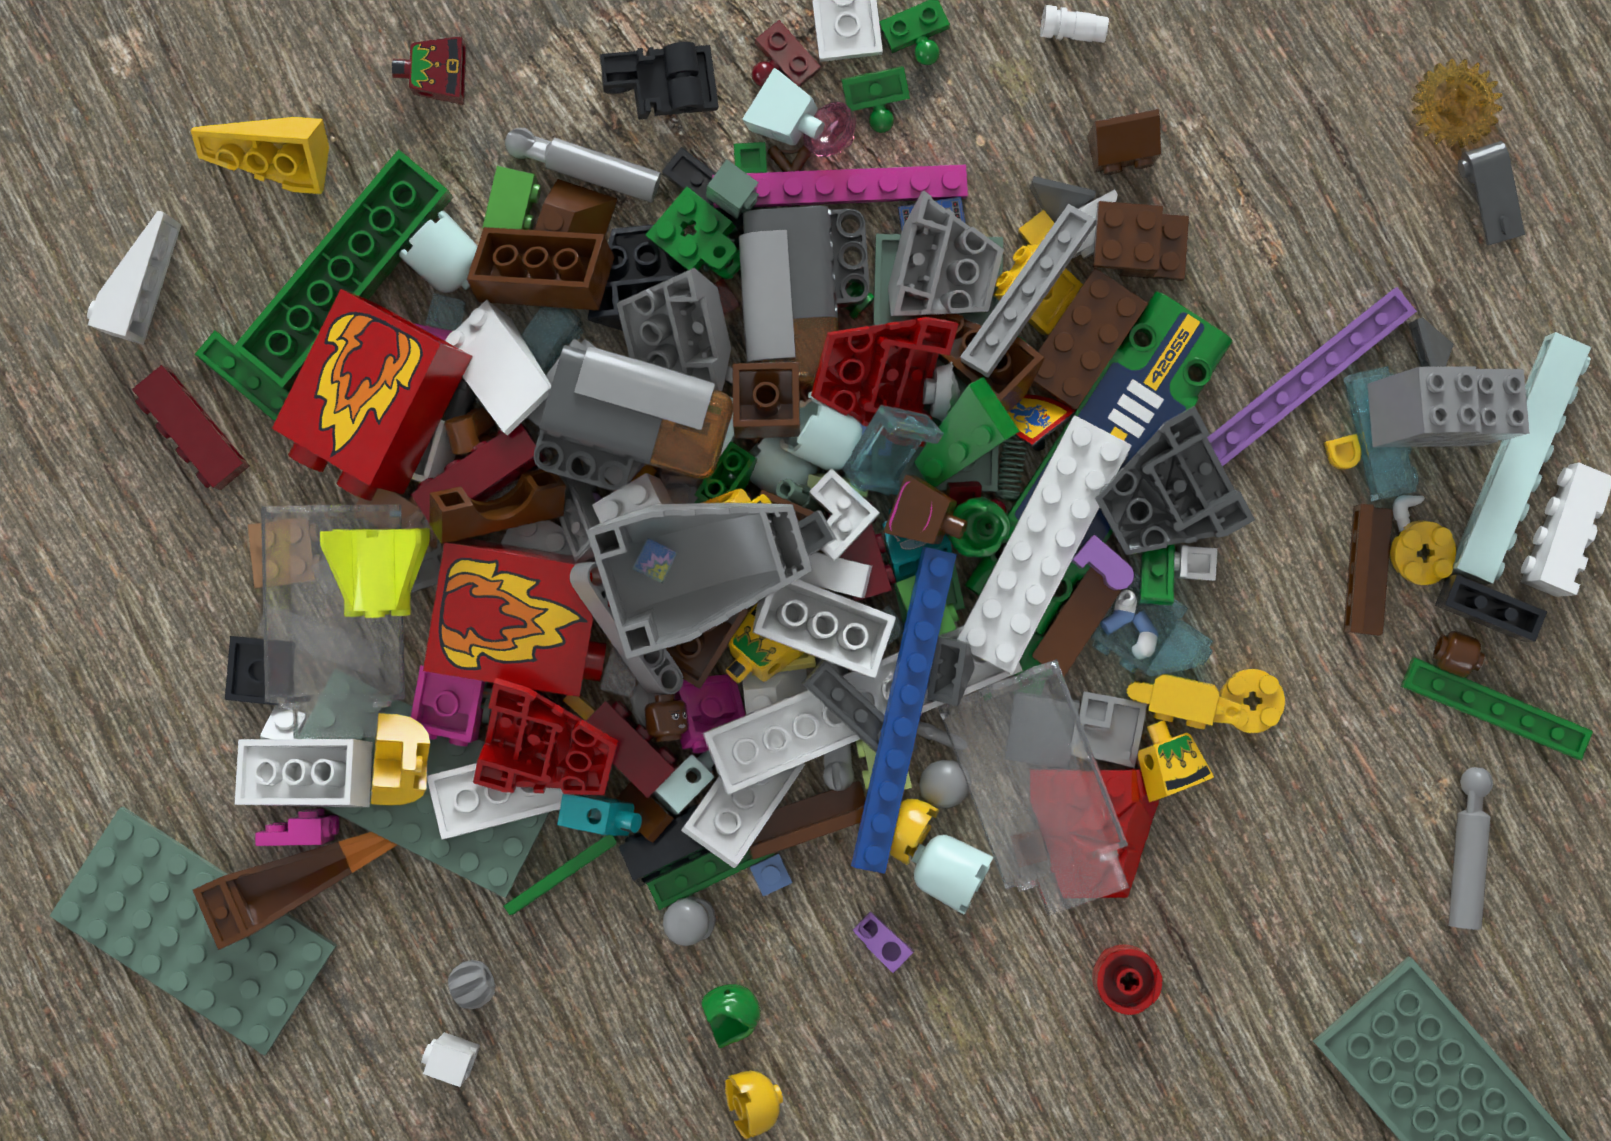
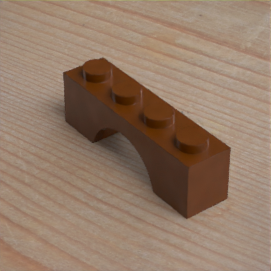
M539 469L522 473L512 490L492 501L473 500L467 496L461 486L430 493L429 525L441 544L562 517L564 516L566 485L559 475Z

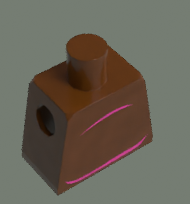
M906 474L883 532L930 544H941L945 533L961 539L966 531L968 521L953 515L957 505L956 500L918 476Z

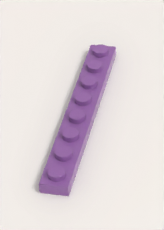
M1398 287L1392 289L1207 437L1222 466L1417 312Z

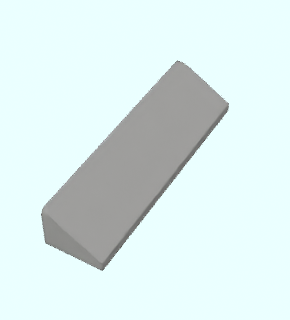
M557 454L546 466H552L555 463H557L559 459V454ZM576 458L572 465L575 474L583 476L585 472L580 459ZM560 476L566 487L564 516L559 517L574 561L581 563L594 557L586 530L600 524L592 506L596 501L588 483Z

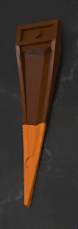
M368 832L224 875L193 889V893L218 950H221L259 932L391 850L397 844L373 832Z

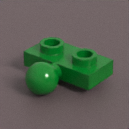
M927 0L879 21L881 32L891 53L916 44L915 58L922 65L934 64L940 55L938 45L934 41L928 40V38L950 29V23L939 0Z
M904 66L841 79L847 111L873 107V111L869 116V124L878 133L888 132L894 124V116L890 110L885 108V104L910 99Z

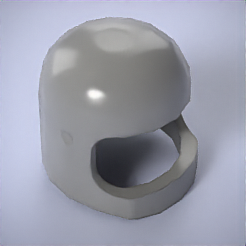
M688 896L678 899L668 907L664 913L662 924L669 940L677 945L690 946L711 935L715 927L716 917L709 901L699 897Z

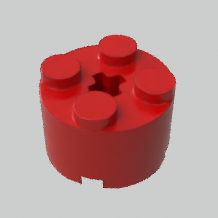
M1126 944L1116 945L1105 949L1095 962L1092 972L1095 991L1112 1010L1125 1015L1139 1014L1158 999L1162 989L1161 972L1155 961L1140 948ZM1129 972L1134 979L1133 981H1128L1127 985L1124 986L1120 979Z

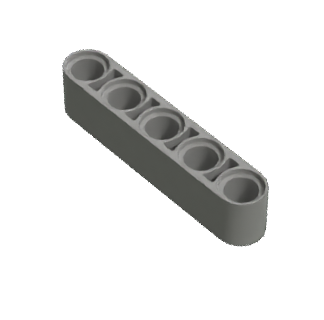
M596 562L576 564L570 572L572 587L642 688L650 694H675L678 692L683 684V675L666 648L645 654V659L644 655L626 659L611 608L608 606L607 595ZM590 572L592 573L593 577L592 582L590 580Z

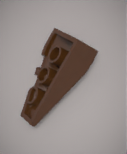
M956 313L917 315L914 318L930 317L959 324L950 356L939 354L938 358L945 365L952 361L951 365L954 366L952 369L954 374L967 386L984 377L1007 413L1026 395L1045 360L1040 353L1020 337H1017L991 375L986 377L961 362L960 358L982 327L981 325L965 320L963 316Z

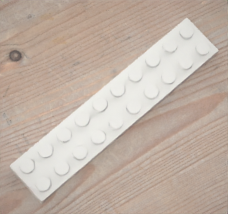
M964 625L941 636L957 639ZM899 652L881 660L874 679L855 671L842 675L884 715ZM972 654L975 669L964 695L1023 671L1020 663L1018 662L1013 674H1009ZM930 676L921 713L945 704L927 699ZM809 690L800 692L702 733L726 794L736 792L860 739Z

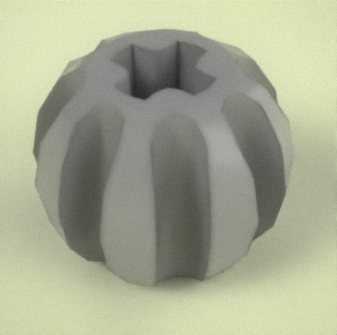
M470 960L462 962L452 970L448 977L450 994L461 1008H480L489 1002L495 993V982L492 973L481 961Z

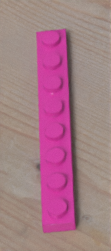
M966 164L746 173L759 182L756 191L759 196L754 207L917 201L922 191L931 195L933 200L955 197L966 199L968 197ZM713 203L714 208H720L718 205Z

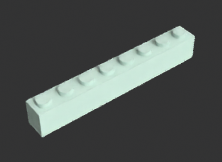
M1557 332L1545 336L1525 384L1530 434L1502 440L1457 547L1453 572L1481 584H1492L1494 580H1498L1501 577L1505 568V563L1502 562L1505 553L1512 549L1517 539V533H1514L1519 521L1522 522L1528 513L1530 505L1527 504L1530 493L1535 492L1541 482L1542 475L1539 472L1543 462L1546 463L1553 453L1554 445H1551L1554 435L1555 433L1558 434L1565 424L1566 416L1563 415L1567 404H1571L1577 395L1578 387L1575 385L1579 375H1583L1590 364L1591 358L1588 357L1591 349L1590 346Z

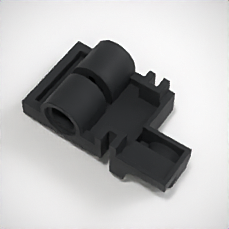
M677 42L669 44L663 49L649 47L646 56L643 55V48H638L637 51L605 53L599 56L604 93L618 94L634 89L639 120L647 119L652 107L654 108V116L716 111L719 108L710 45L695 46L693 42Z

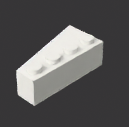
M1579 462L1570 464L1567 468L1564 467L1557 479V485H1559L1557 494L1549 500L1545 508V514L1548 515L1543 526L1537 529L1533 538L1535 547L1532 555L1526 557L1521 567V573L1523 574L1521 583L1555 597L1577 595L1580 584L1574 582L1575 577L1586 568L1588 558L1583 553L1585 548L1595 540L1597 525L1593 524L1595 518L1598 519L1602 516L1611 490L1610 475Z

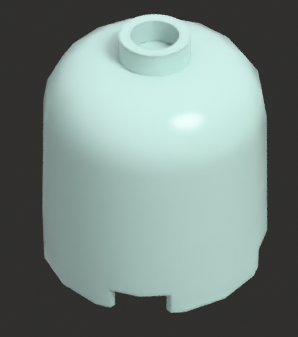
M443 210L438 213L440 220L435 224L430 219L409 240L413 245L408 252L405 249L401 250L399 257L439 292H453L461 286L467 290L470 287L467 277L478 246Z
M809 392V399L806 402L800 400V435L798 437L781 439V449L822 469L829 471L832 468L834 471H838L847 466L851 461L854 462L859 458L863 449L861 444L862 427L854 417L849 414L846 416L811 396L812 392Z
M787 437L764 438L760 443L757 442L748 452L758 459L750 481L760 490L767 491L776 496V487L781 480L786 482L785 479H791L798 485L803 484L807 486L808 475L817 473L816 465L781 449L780 440L783 438L787 439Z
M938 835L932 838L926 847L922 844L918 846L911 860L916 863L914 881L922 891L964 915L971 904L970 901L975 891L979 890L994 857L951 836Z

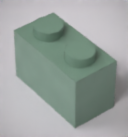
M726 159L707 185L706 197L735 219H738L741 213L751 211L757 203L759 194L756 191L759 182Z

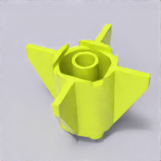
M430 528L332 529V531H320V546L344 598L345 617L365 615V618H379L390 614V610L391 616L411 615L410 593L430 542Z

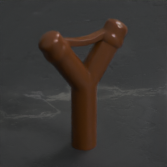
M803 144L799 149L782 150L773 145L768 149L767 153L782 172L801 171L808 158H810L813 148L809 144ZM798 153L792 163L784 156V154ZM797 205V206H787V207H788V208L800 207V205Z

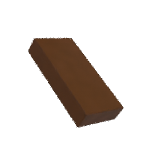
M632 782L616 798L617 800L634 804V813L640 814L642 818L639 831L652 843L674 819L652 796L647 798Z

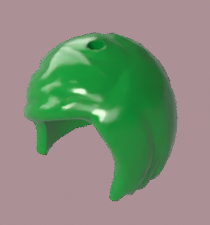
M984 497L971 498L959 504L953 513L954 516L968 521L963 537L958 539L948 535V538L953 547L966 557H987L994 554L1000 548L1001 542L1009 533L1010 522L1004 510L993 501Z
M736 984L718 986L709 991L701 1001L704 1014L708 1023H710L718 1048H723L750 1036L760 1021L761 1010L756 996L744 986Z

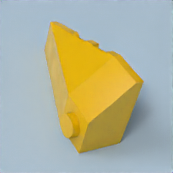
M288 117L193 127L190 130L199 159L233 171L237 168L253 173L254 178L264 182L266 179L281 183L282 189L291 192L322 194L324 191L329 143L323 119Z

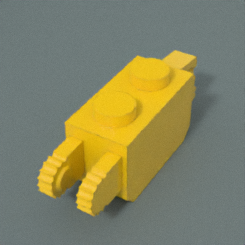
M1165 673L1157 677L1154 684L1135 681L1134 683L1131 682L1126 689L1128 697L1133 699V701L1137 700V702L1150 704L1148 711L1155 712L1154 718L1173 722L1174 717L1186 719L1187 726L1198 729H1205L1206 724L1213 725V722L1238 724L1242 711V704L1219 696L1220 692L1214 684Z

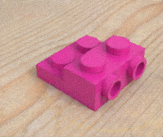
M420 665L411 718L423 725L428 732L429 739H437V736L447 737L450 744L458 746H468V742L471 743L478 740L483 708L480 707L485 681L423 671L424 665Z
M728 674L708 676L701 689L683 679L682 687L674 694L676 700H683L687 705L689 729L682 734V739H680L682 749L692 748L693 753H703L709 750L702 733L745 716L737 682Z
M323 808L298 811V816L288 819V822H274L273 824L265 825V830L256 832L255 846L325 844L333 841L334 835L338 834L339 817L334 814H325V809Z

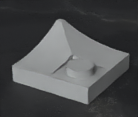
M1083 691L1072 755L1134 769L1147 704Z

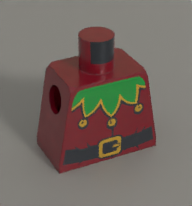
M462 37L414 42L410 46V59L392 60V77L409 79V88L414 95L464 105L467 45Z

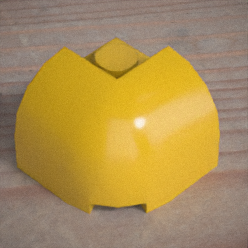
M378 713L371 804L404 805L415 802L426 791L427 761L430 748L429 735L423 725L411 717L399 714Z

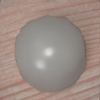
M939 760L931 763L921 773L919 782L922 797L927 803L937 808H951L960 804L968 796L971 785L968 771L954 760Z

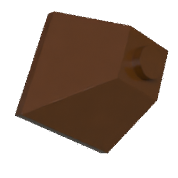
M557 179L543 203L535 230L604 234L606 237L618 199Z

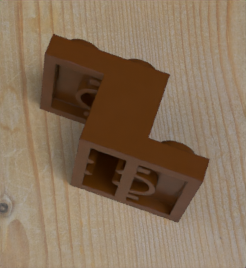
M1099 201L1097 203L1093 267L1120 269V276L1183 281L1185 279L1189 216L1163 214V206Z

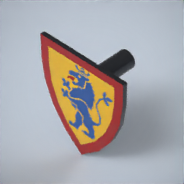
M1025 395L1008 414L1020 431L1015 436L1032 446L1034 450L1040 451L1045 448V437L1072 417L1076 411L1051 398Z

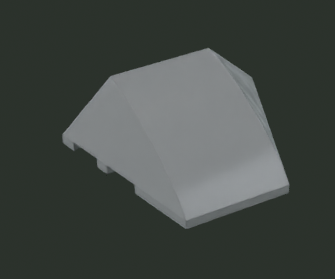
M922 191L903 226L888 285L891 316L989 312L1004 249L974 227L965 224L955 216L954 212L950 209H945L934 201L931 195Z
M695 268L690 269L617 303L630 358L715 383L714 392L720 393L723 390L731 352L730 340L718 287Z

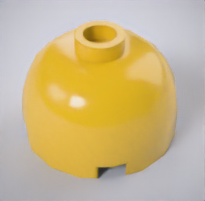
M905 799L901 801L890 855L908 865L910 863L909 855L913 857L918 846L923 844L932 827L928 822L931 817H937L939 809L919 799Z
M744 1071L728 1076L729 1079L725 1081L729 1110L733 1111L735 1109L740 1119L734 1121L741 1136L748 1139L770 1130L778 1119L780 1113L779 1104L783 1103L780 1087L777 1084L773 1085L768 1077L757 1071Z

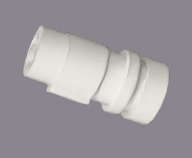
M1045 5L1041 20L1040 36L1052 38L1054 35L1059 40H1062L1063 37H1068L1073 40L1104 43L1107 36L1109 19L1108 17L1097 16L1092 13L1070 12L1065 7L1057 10V6Z

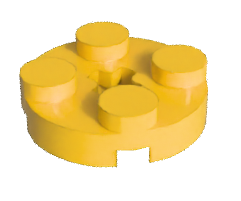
M1425 520L1414 521L1403 527L1404 530L1399 536H1395L1391 545L1390 557L1394 569L1405 580L1418 585H1431L1439 582L1442 578L1449 577L1453 572V565L1456 559V545L1451 531L1435 522ZM1423 544H1426L1427 549H1430V554L1425 561H1423L1422 557L1417 556V551L1422 550Z
M1245 669L1236 672L1222 686L1219 693L1221 697L1242 704L1238 724L1229 723L1242 732L1260 733L1266 731L1279 722L1284 711L1285 696L1279 681L1262 670ZM1249 692H1255V697L1260 698V704L1255 706V710H1250V706L1243 702L1244 698L1249 697Z

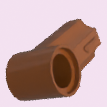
M483 407L472 409L465 415L453 417L444 422L452 453L464 454L471 452L472 448L480 443V437L483 434L490 433V429L495 425V421Z

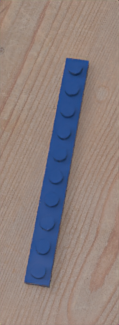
M922 547L851 866L854 868L883 874L886 872L957 554Z

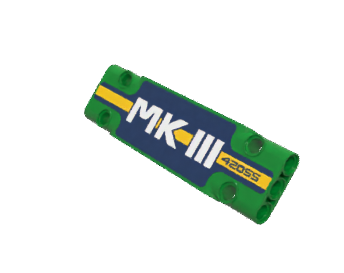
M1155 292L1074 415L1132 445L1119 469L1120 471L1164 422L1196 405L1199 399L1198 395L1210 380L1212 373L1233 343V340L1227 334L1170 297L1160 292ZM1136 332L1145 333L1149 339L1148 346H1138L1134 341V334ZM1195 366L1201 370L1202 379L1200 382H1194L1188 377L1189 367ZM1072 417L1028 482L1018 501L1015 502L1008 513L1010 530L1001 544L1006 545ZM1100 507L1075 555L1091 536L1095 535L1103 543H1106L1113 533ZM994 554L982 557L964 585L978 596L998 561ZM1070 563L1061 580L1064 585V592L1059 597H1052L1035 633L1043 636L1065 600L1070 596L1076 583L1081 581L1091 567L1090 565L1086 564L1082 569H1079L1074 563Z

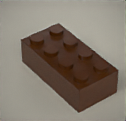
M484 227L467 281L478 302L484 303L488 300L490 303L599 310L614 256L604 234Z
M1094 268L1038 350V353L1045 360L1031 386L1048 398L1063 403L1076 411L1148 303L1097 268Z

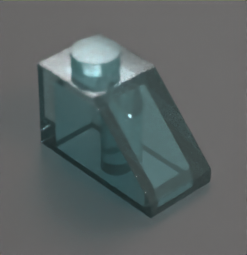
M1175 620L1141 674L1146 677H1152L1196 668L1198 664L1203 666L1213 651L1209 648L1213 640L1183 620Z

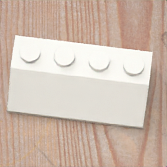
M797 579L758 601L752 633L874 679L896 617Z

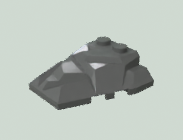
M1195 406L1164 422L1157 432L1095 497L1125 555L1167 548L1168 545L1197 542V540L1204 538L1228 536L1255 521L1240 491L1234 489L1207 438L1210 436V433Z

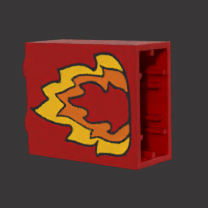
M340 289L272 429L294 441L288 456L298 463L319 472H324L328 462L340 468L342 473L336 484L355 496L372 501L378 488L404 494L473 356L383 306Z
M472 538L444 543L423 671L494 683L495 679L498 678L534 690L580 697L583 679L600 682L606 643L589 641L593 615L570 582V572L578 564L574 561L573 556ZM588 559V560L583 561V562H581V563H585V562H596V560H594V559ZM590 572V580L592 582L593 577L592 573Z

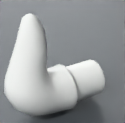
M1401 495L1394 500L1392 511L1399 532H1402L1404 530L1403 527L1410 523L1408 508L1421 504L1425 500L1424 496Z

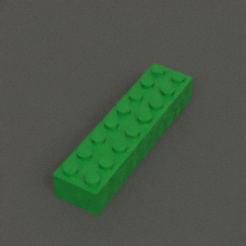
M398 149L233 348L279 386L290 392L340 289L369 299L402 260L399 257L401 250L405 249L408 252L413 245L409 240L430 219L434 222L438 217V213L443 211L454 198L452 194Z

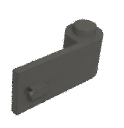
M1502 141L1462 152L1461 159L1458 160V170L1462 178H1467L1470 183L1475 185L1486 244L1492 245L1525 235L1511 160L1505 144Z

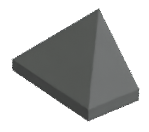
M1036 176L1033 177L1029 188L1042 210L1048 214L1054 223L1068 204L1079 209L1092 202L1096 194V190Z
M1419 318L1409 323L1421 367H1446L1454 344L1424 318Z
M938 635L927 699L954 706L960 704L975 669L968 642Z

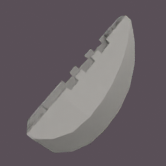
M689 503L653 505L613 518L586 530L626 659L692 641L705 631L718 626L736 613L749 608L762 598L775 593L812 571L792 504ZM648 540L675 552L670 564L666 558L662 564L655 559L653 567L645 566L647 572L636 567ZM667 562L669 565L663 579L650 574L648 568L654 569L656 563L662 566Z

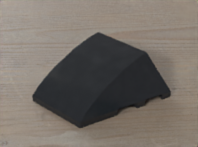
M654 224L614 228L611 230L608 244L614 256L613 264L599 310H589L588 321L623 331L617 308L618 302L688 271L647 238L646 233Z

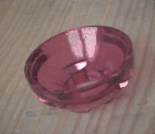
M843 102L826 104L814 115L815 118L825 123L820 137L815 140L806 134L803 136L806 148L819 157L840 154L854 140L856 117ZM843 133V134L840 136V138L834 143L836 137H837L839 134Z

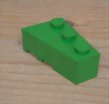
M984 377L967 386L914 461L927 483L934 487L947 481L1020 432Z

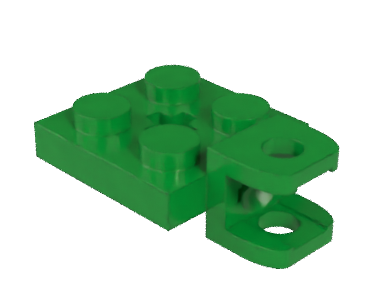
M688 187L682 191L646 233L650 241L686 270L695 268L698 271L705 263L709 269L721 278L731 279L740 269V251L727 238L736 226ZM696 224L694 229L697 232L693 236L687 234L684 237V229L688 225ZM732 258H733V264H732V266H730V267H728V268H725L726 265H727V264L732 260Z

